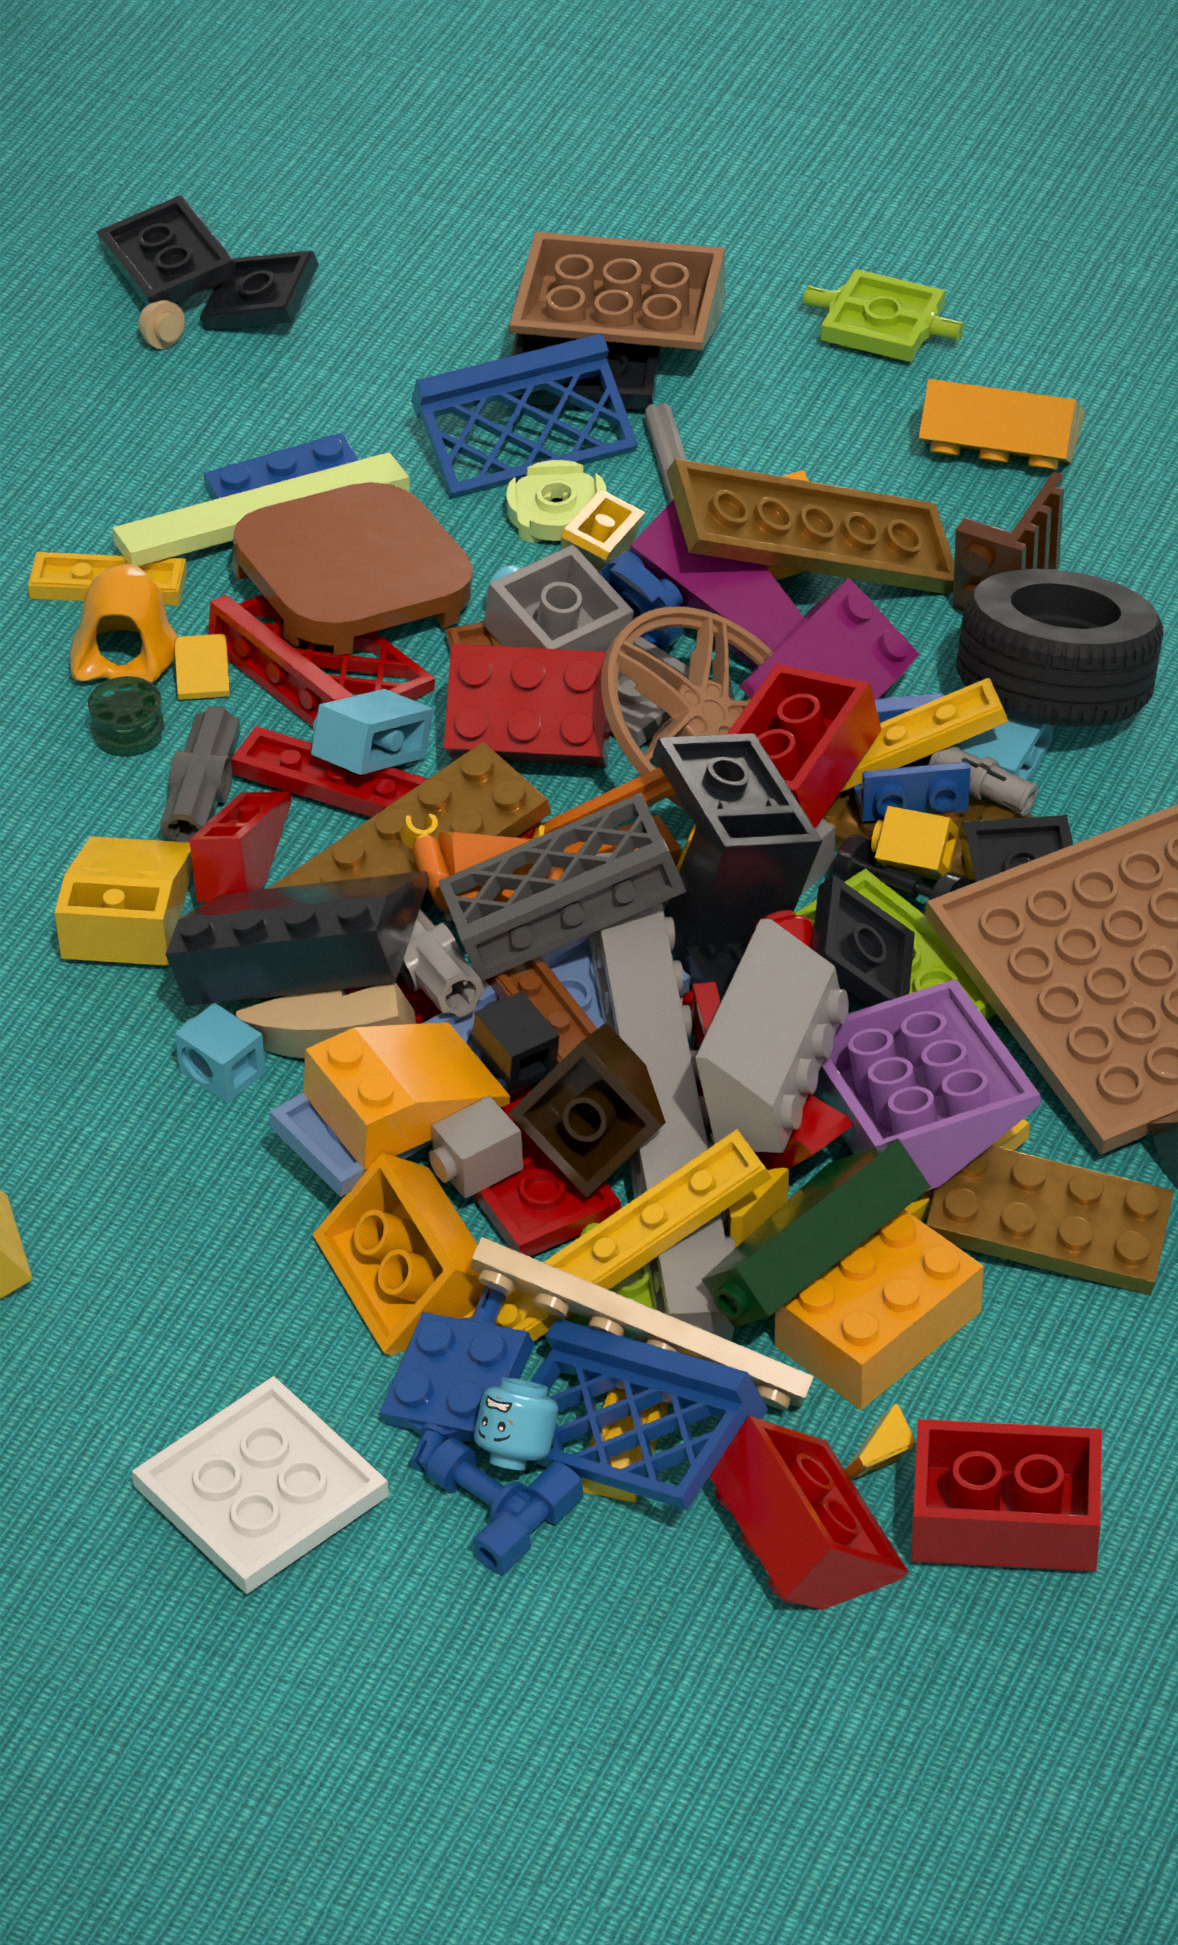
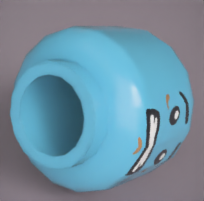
M502 1377L500 1386H492L485 1390L481 1399L474 1440L479 1447L491 1452V1464L513 1470H525L527 1460H541L548 1456L559 1413V1406L556 1401L547 1396L548 1387L522 1379Z

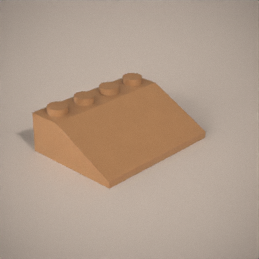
M535 231L509 324L510 333L582 339L603 333L604 339L607 342L703 350L719 323L726 293L725 248Z

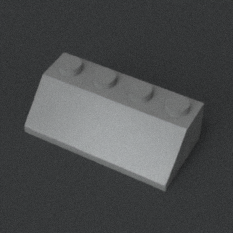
M760 919L695 1059L715 1144L738 1129L754 1152L783 1153L792 1131L797 1130L801 1125L803 1106L808 1095L813 1094L817 1088L818 1072L824 1058H829L832 1054L833 1038L839 1024L846 1022L849 1002L847 992L839 987L835 966L772 919Z

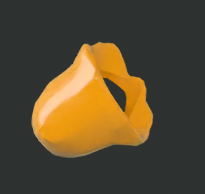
M136 564L110 567L92 580L84 598L79 628L72 637V646L69 652L70 671L74 680L84 682L108 678L117 688L128 687L134 682L149 685L157 681L163 671L175 659V639L179 636L168 622L163 595L154 581ZM111 631L140 632L142 639L141 653L129 663L117 665L100 654L96 640L97 634Z

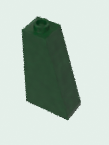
M899 1138L828 1163L701 1280L713 1296L718 1310L728 1318L734 1328L767 1318L920 1197L931 1186Z

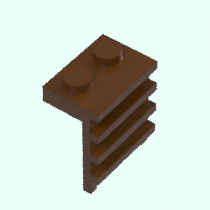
M1056 472L1051 474L1012 532L967 518L961 521L955 533L953 608L964 611L967 596L981 581L993 575L1023 569L1058 570L1060 566L1064 489L1059 487L1062 484L1063 474Z

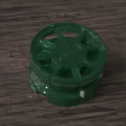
M123 676L107 680L91 692L88 699L91 733L95 745L100 750L113 756L131 757L144 754L161 742V733L165 730L160 692L154 684L143 678ZM121 686H132L130 691H120L118 688ZM110 689L114 693L108 697L101 696Z

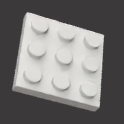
M274 1376L132 1471L134 1487L246 1594L389 1496L388 1481Z

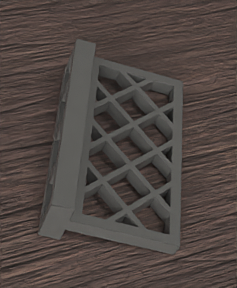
M641 792L438 881L456 925L458 935L481 982L686 892L670 851L655 824ZM639 815L629 831L614 830L617 824ZM578 841L585 842L578 853L563 852L569 845ZM603 844L617 846L610 857L595 855ZM534 864L526 876L512 874L515 869L521 866ZM551 867L566 868L559 880L544 878ZM483 886L475 898L456 896L473 887ZM501 889L515 890L507 903L493 901Z

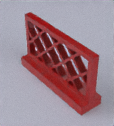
M263 594L239 604L228 595L210 601L208 635H225L229 661L311 727H313L318 714L319 704L354 696L351 693L365 694L386 689L414 700L434 691L435 677L375 631L354 637L353 650L373 652L380 659L350 654L333 656V653L314 651L315 645L333 647L331 645L313 644L301 639V644H308V649L304 650L293 648L287 642L289 641L283 637V619ZM255 617L276 619L275 624L262 623ZM319 667L341 670L340 676L326 674ZM347 671L377 674V680L347 677ZM384 675L408 679L409 682L404 684L383 681Z

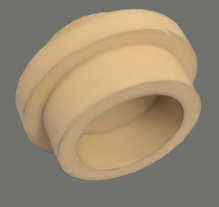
M166 300L153 302L147 305L140 314L138 322L139 331L149 345L158 349L169 348L180 339L184 331V313L173 302Z

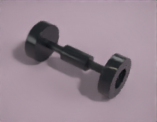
M852 835L844 841L835 857L833 865V875L843 882L867 869L892 890L913 898L922 895L931 900L971 884L968 878L954 872H948L932 888L924 885L923 878L894 866L887 865L885 868L876 866V852H873L871 849L872 840L859 835Z

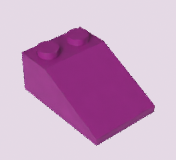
M848 578L815 604L739 687L751 699L777 663L870 682L875 700L897 681L919 656V653L854 582Z

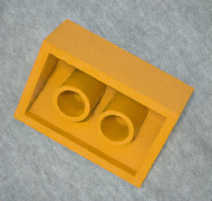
M928 379L919 439L924 443L931 444L930 452L936 454L959 456L960 448L980 451L979 459L985 461L1008 463L1009 455L1029 458L1028 466L1057 470L1058 462L1068 464L1072 462L1084 420L1085 409L1076 399Z
M384 1152L376 1158L360 1177L353 1189L343 1197L312 1234L383 1353L393 1356L407 1350L423 1312L458 1319L463 1318L476 1309L482 1295V1290L489 1288L478 1281L480 1273L471 1270L472 1257L478 1244L430 1168Z

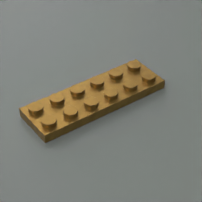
M675 459L666 471L689 553L950 595L953 592L954 560L935 503L682 459Z
M481 742L268 889L419 872L412 849L408 848L401 839V830L407 815L411 816L413 826L419 830H424V821L427 814L435 815L438 819V825L434 837L438 841L439 833L463 832L516 838L551 813L549 802L542 793L488 745ZM427 889L423 901L431 897Z

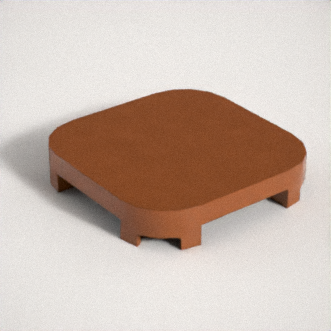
M374 482L351 484L262 507L246 514L236 524L233 536L232 569L237 580L248 577L252 580L284 620L283 637L295 647L299 646L301 639L313 644L333 646V656L353 654L354 637L429 616H434L443 628L458 623L460 611L471 600L473 566L467 554L418 498L409 491L391 484Z

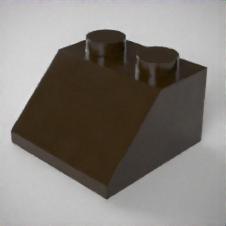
M607 1022L582 1040L508 1113L586 1198L666 1123L646 1064Z

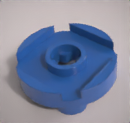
M624 551L597 572L634 611L632 620L651 610L676 607L683 603V597L677 587L667 579L659 581L644 567L639 557L631 551ZM684 627L660 628L647 632L640 637L656 647L662 645V650H665L682 636Z

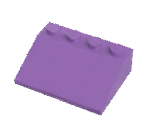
M956 979L849 1013L846 1022L839 1024L833 1038L832 1054L829 1058H824L818 1072L817 1088L814 1092L817 1099L847 1115L853 1126L842 1133L841 1136L853 1154L899 1138L931 1186L928 1190L943 1185L1041 1105L1039 1092Z

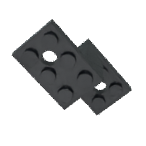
M754 733L659 737L652 755L696 825L679 870V875L686 892L669 899L664 909V916L672 917L675 926V945L672 952L677 960L681 961L683 970L691 976V984L715 982L720 1001L722 1002L748 947V941L755 932L754 927L756 923L772 913L795 910L822 844V839Z

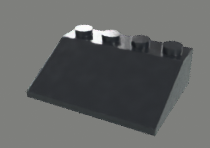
M427 871L221 894L178 920L165 955L186 1006L395 984L430 879Z

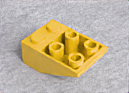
M90 836L64 875L54 912L61 959L169 966L165 953L177 922L181 918L193 868L190 843Z

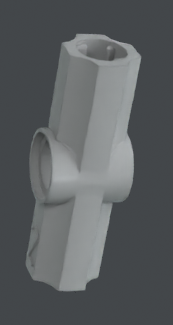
M420 909L400 973L413 992L422 989L442 1013H453L458 1018L463 1017L476 1010L479 998L485 993L481 979L463 959L460 948L448 927L444 923L434 926Z

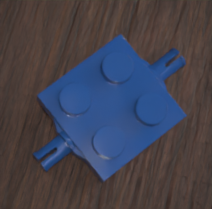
M484 1288L472 1317L458 1319L423 1312L379 1414L386 1425L413 1430L421 1436L412 1458L408 1462L412 1468L423 1473L425 1471L427 1474V1466L432 1455L446 1440L456 1438L459 1441L475 1442L474 1432L482 1395L485 1390L492 1386H500L502 1377L521 1378L535 1343L528 1331L495 1325L501 1308L506 1301V1296L499 1291L492 1289L491 1292L490 1288Z

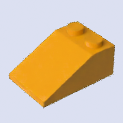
M449 1022L354 1027L305 1049L303 1094L364 1170L368 1169L382 1152L397 1156L432 1140V1124L489 1095L500 1108L510 1104V1095Z

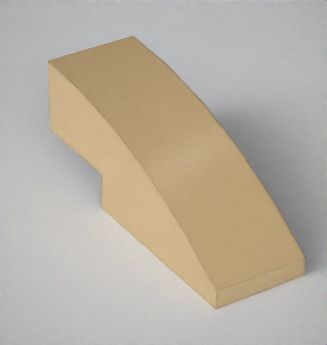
M397 983L377 985L351 994L347 989L286 995L236 1011L237 1018L262 1033L264 1051L296 1058H305L306 1048L354 1027L416 1024L415 1011Z

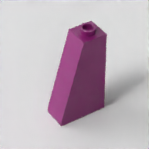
M674 499L630 545L629 551L636 554L644 567L659 581L667 579L677 587L683 597V603L679 605L680 607L705 610L731 620L752 633L771 650L803 618V615L765 565L689 553ZM728 643L730 651L753 669L758 667L747 655Z

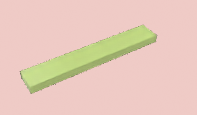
M390 452L112 527L113 542L129 564H136L139 567L233 541L236 524L246 514L262 507L351 484L367 482L391 484L410 492V477Z

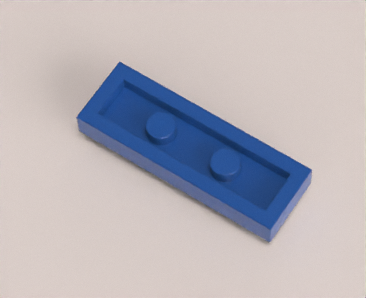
M338 433L204 473L205 489L211 499L215 500L359 461V458L344 434Z

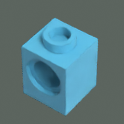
M216 1003L210 1005L198 1016L187 1020L181 1029L175 1033L179 1071L227 1104L266 1073L262 1033Z

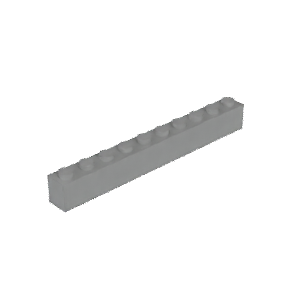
M596 853L595 856L610 857L612 853ZM666 901L588 935L604 1023L607 1022L646 1064L666 1121L628 1159L635 1199L715 1144V1142H707L705 1130L709 1126V1115L704 1096H698L696 1084L699 1083L700 1076L695 1059L698 1051L690 1050L688 1039H690L692 1032V1016L689 1005H681L679 994L683 991V968L681 961H673L671 950L674 949L675 926L672 917L664 916L663 907L666 905ZM726 1209L646 1265L655 1310L731 1341L734 1327L728 1318L718 1310L713 1296L701 1280L736 1248L733 1237H725L723 1224H725L727 1218Z

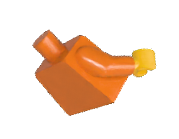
M407 815L401 830V839L408 848L412 849L419 872L427 871L430 879L427 890L435 906L444 912L446 921L454 922L438 881L544 835L545 825H540L531 839L463 832L439 833L438 841L434 837L438 825V819L435 815H426L424 830L415 828L411 822V816ZM534 864L521 866L515 869L512 874L526 876ZM551 867L544 878L559 880L564 873V868ZM483 886L473 887L456 896L475 898ZM501 889L493 901L507 903L515 890Z

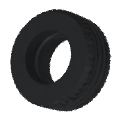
M1056 569L1012 570L993 575L981 581L967 596L959 636L956 669L965 687L990 678L1005 714L1024 720L1057 726L1091 727L1109 725L1135 715L1153 696L1163 639V624L1149 601L1139 593L1121 584L1072 571Z

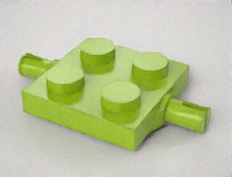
M858 269L853 271L846 284L835 291L808 285L803 296V304L805 306L809 305L829 310L821 324L822 341L842 345L846 348H855L884 355L892 359L912 362L923 342L932 337V335L959 342L964 331L963 321L939 317L945 306V290Z

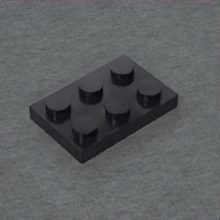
M182 195L96 231L102 249L146 306L163 300L178 304L187 297L203 290L214 289L224 281L238 276L234 259Z
M516 333L512 356L578 339ZM606 341L609 350L607 361L625 410H646L650 404H654L662 346ZM598 375L579 380L573 392L597 404L604 394ZM569 383L562 384V386H564V387H566V388H567L568 385H569ZM542 389L532 392L527 404L531 406H557L561 398ZM519 395V396H515V397L518 398L519 400H521V398H522L523 395ZM568 401L565 404V406H574L580 408ZM608 401L604 405L605 408H610Z

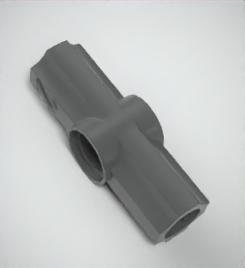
M207 706L203 713L196 714L184 751H176L173 756L169 782L170 795L160 822L162 836L173 842H189V839L215 816L218 803L227 802L232 782L231 758L234 755L241 731L239 719L229 714L224 707Z

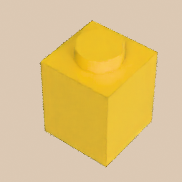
M887 806L884 821L878 820L874 827L871 849L873 852H876L875 859L884 868L887 865H891L919 877L939 880L944 874L951 872L959 839V828L949 817Z

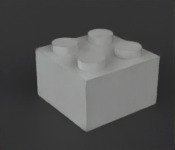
M572 544L489 583L484 626L502 646L608 651L616 636L632 621L634 611Z

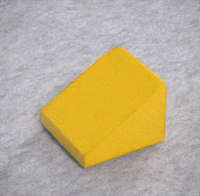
M223 634L176 638L175 661L178 700L229 697V659L226 636Z
M894 1404L880 1417L845 1469L850 1478L856 1479L900 1460L914 1447L916 1443L915 1438L898 1404Z

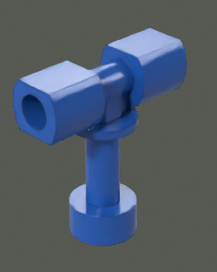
M450 1438L443 1442L432 1455L427 1466V1477L448 1492L456 1491L462 1486L491 1506V1522L473 1538L475 1556L494 1573L504 1575L531 1548L530 1533L543 1520L556 1524L583 1498L582 1479L568 1466L554 1461L528 1487L519 1481H514L505 1487L476 1467L477 1454L474 1450L458 1439Z

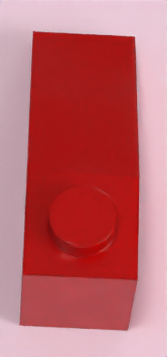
M291 791L240 792L189 839L197 902H209L221 894L260 890L266 884L291 806Z

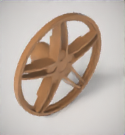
M680 606L664 607L646 612L632 620L616 636L608 648L601 673V692L604 710L614 737L642 776L656 769L649 760L653 757L652 754L659 737L726 735L747 706L749 701L732 700L728 696V643L742 651L757 665L772 650L738 624L720 615L701 609ZM684 627L696 629V648L691 651L689 679L632 643L645 633L660 628ZM714 635L716 657L713 659V681H711L708 678L711 667ZM619 671L636 683L634 689L671 716L654 733L652 742L649 744L650 746L643 753L630 734L621 711L618 697ZM677 794L667 797V799L685 809Z

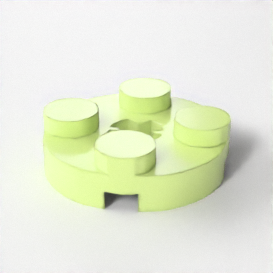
M550 460L536 463L527 467V476L521 478L517 483L516 477L509 482L506 492L508 517L511 523L518 528L519 537L526 542L537 543L543 540L561 541L564 528L601 489L607 492L605 482L596 472V480L592 476L583 473V465L573 461ZM562 498V502H552V499Z

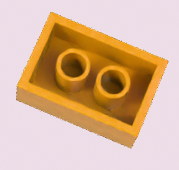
M903 1209L775 1311V1347L858 1409L862 1410L981 1312L984 1266Z

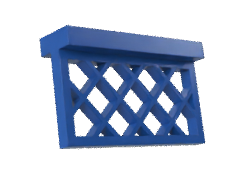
M603 333L416 380L411 403L416 417L422 419L449 499L507 485L514 477H516V482H518L521 478L527 476V467L539 462L566 460L585 465L637 450L638 444L607 361L609 350ZM597 375L604 390V394L598 404L573 392L579 380ZM569 383L567 388L562 386V384ZM545 389L561 398L552 416L527 404L532 392ZM523 395L521 400H519L515 396ZM499 401L515 409L505 428L480 415L487 403ZM567 401L592 413L583 432L558 420ZM607 401L611 411L604 407ZM477 406L474 412L468 409ZM453 413L468 421L459 439H456L439 430L435 417ZM521 413L546 425L536 444L511 431ZM599 417L617 426L622 440L605 444L590 436L589 433ZM474 425L499 437L490 456L464 443ZM552 429L577 441L571 453L559 456L542 447ZM505 441L531 453L525 465L512 468L496 460ZM582 445L589 447L588 449L580 450ZM445 446L453 449L449 456ZM458 453L484 465L478 477L460 482L457 481L452 464ZM536 457L542 459V461L534 462ZM489 469L496 471L495 473L487 474Z
M557 1318L545 1335L552 1350L531 1379V1382L548 1387L547 1396L550 1397L549 1390L561 1372L578 1376L579 1385L555 1394L550 1398L556 1401L559 1411L584 1401L588 1415L559 1427L556 1422L551 1450L548 1456L541 1460L527 1461L548 1467L554 1461H558L568 1466L581 1478L688 1510L743 1423L749 1416L762 1419L768 1408L748 1372ZM615 1388L625 1390L626 1399L600 1410L596 1409L593 1397ZM662 1402L673 1404L674 1413L644 1425L641 1415L642 1410ZM632 1415L635 1429L605 1441L601 1427ZM710 1416L721 1418L714 1431L692 1439L689 1425ZM680 1429L684 1443L656 1455L652 1454L649 1441ZM593 1432L596 1445L573 1455L564 1452L563 1443ZM637 1446L641 1447L644 1460L622 1469L612 1467L611 1457ZM689 1460L690 1468L678 1486L660 1481L658 1472Z

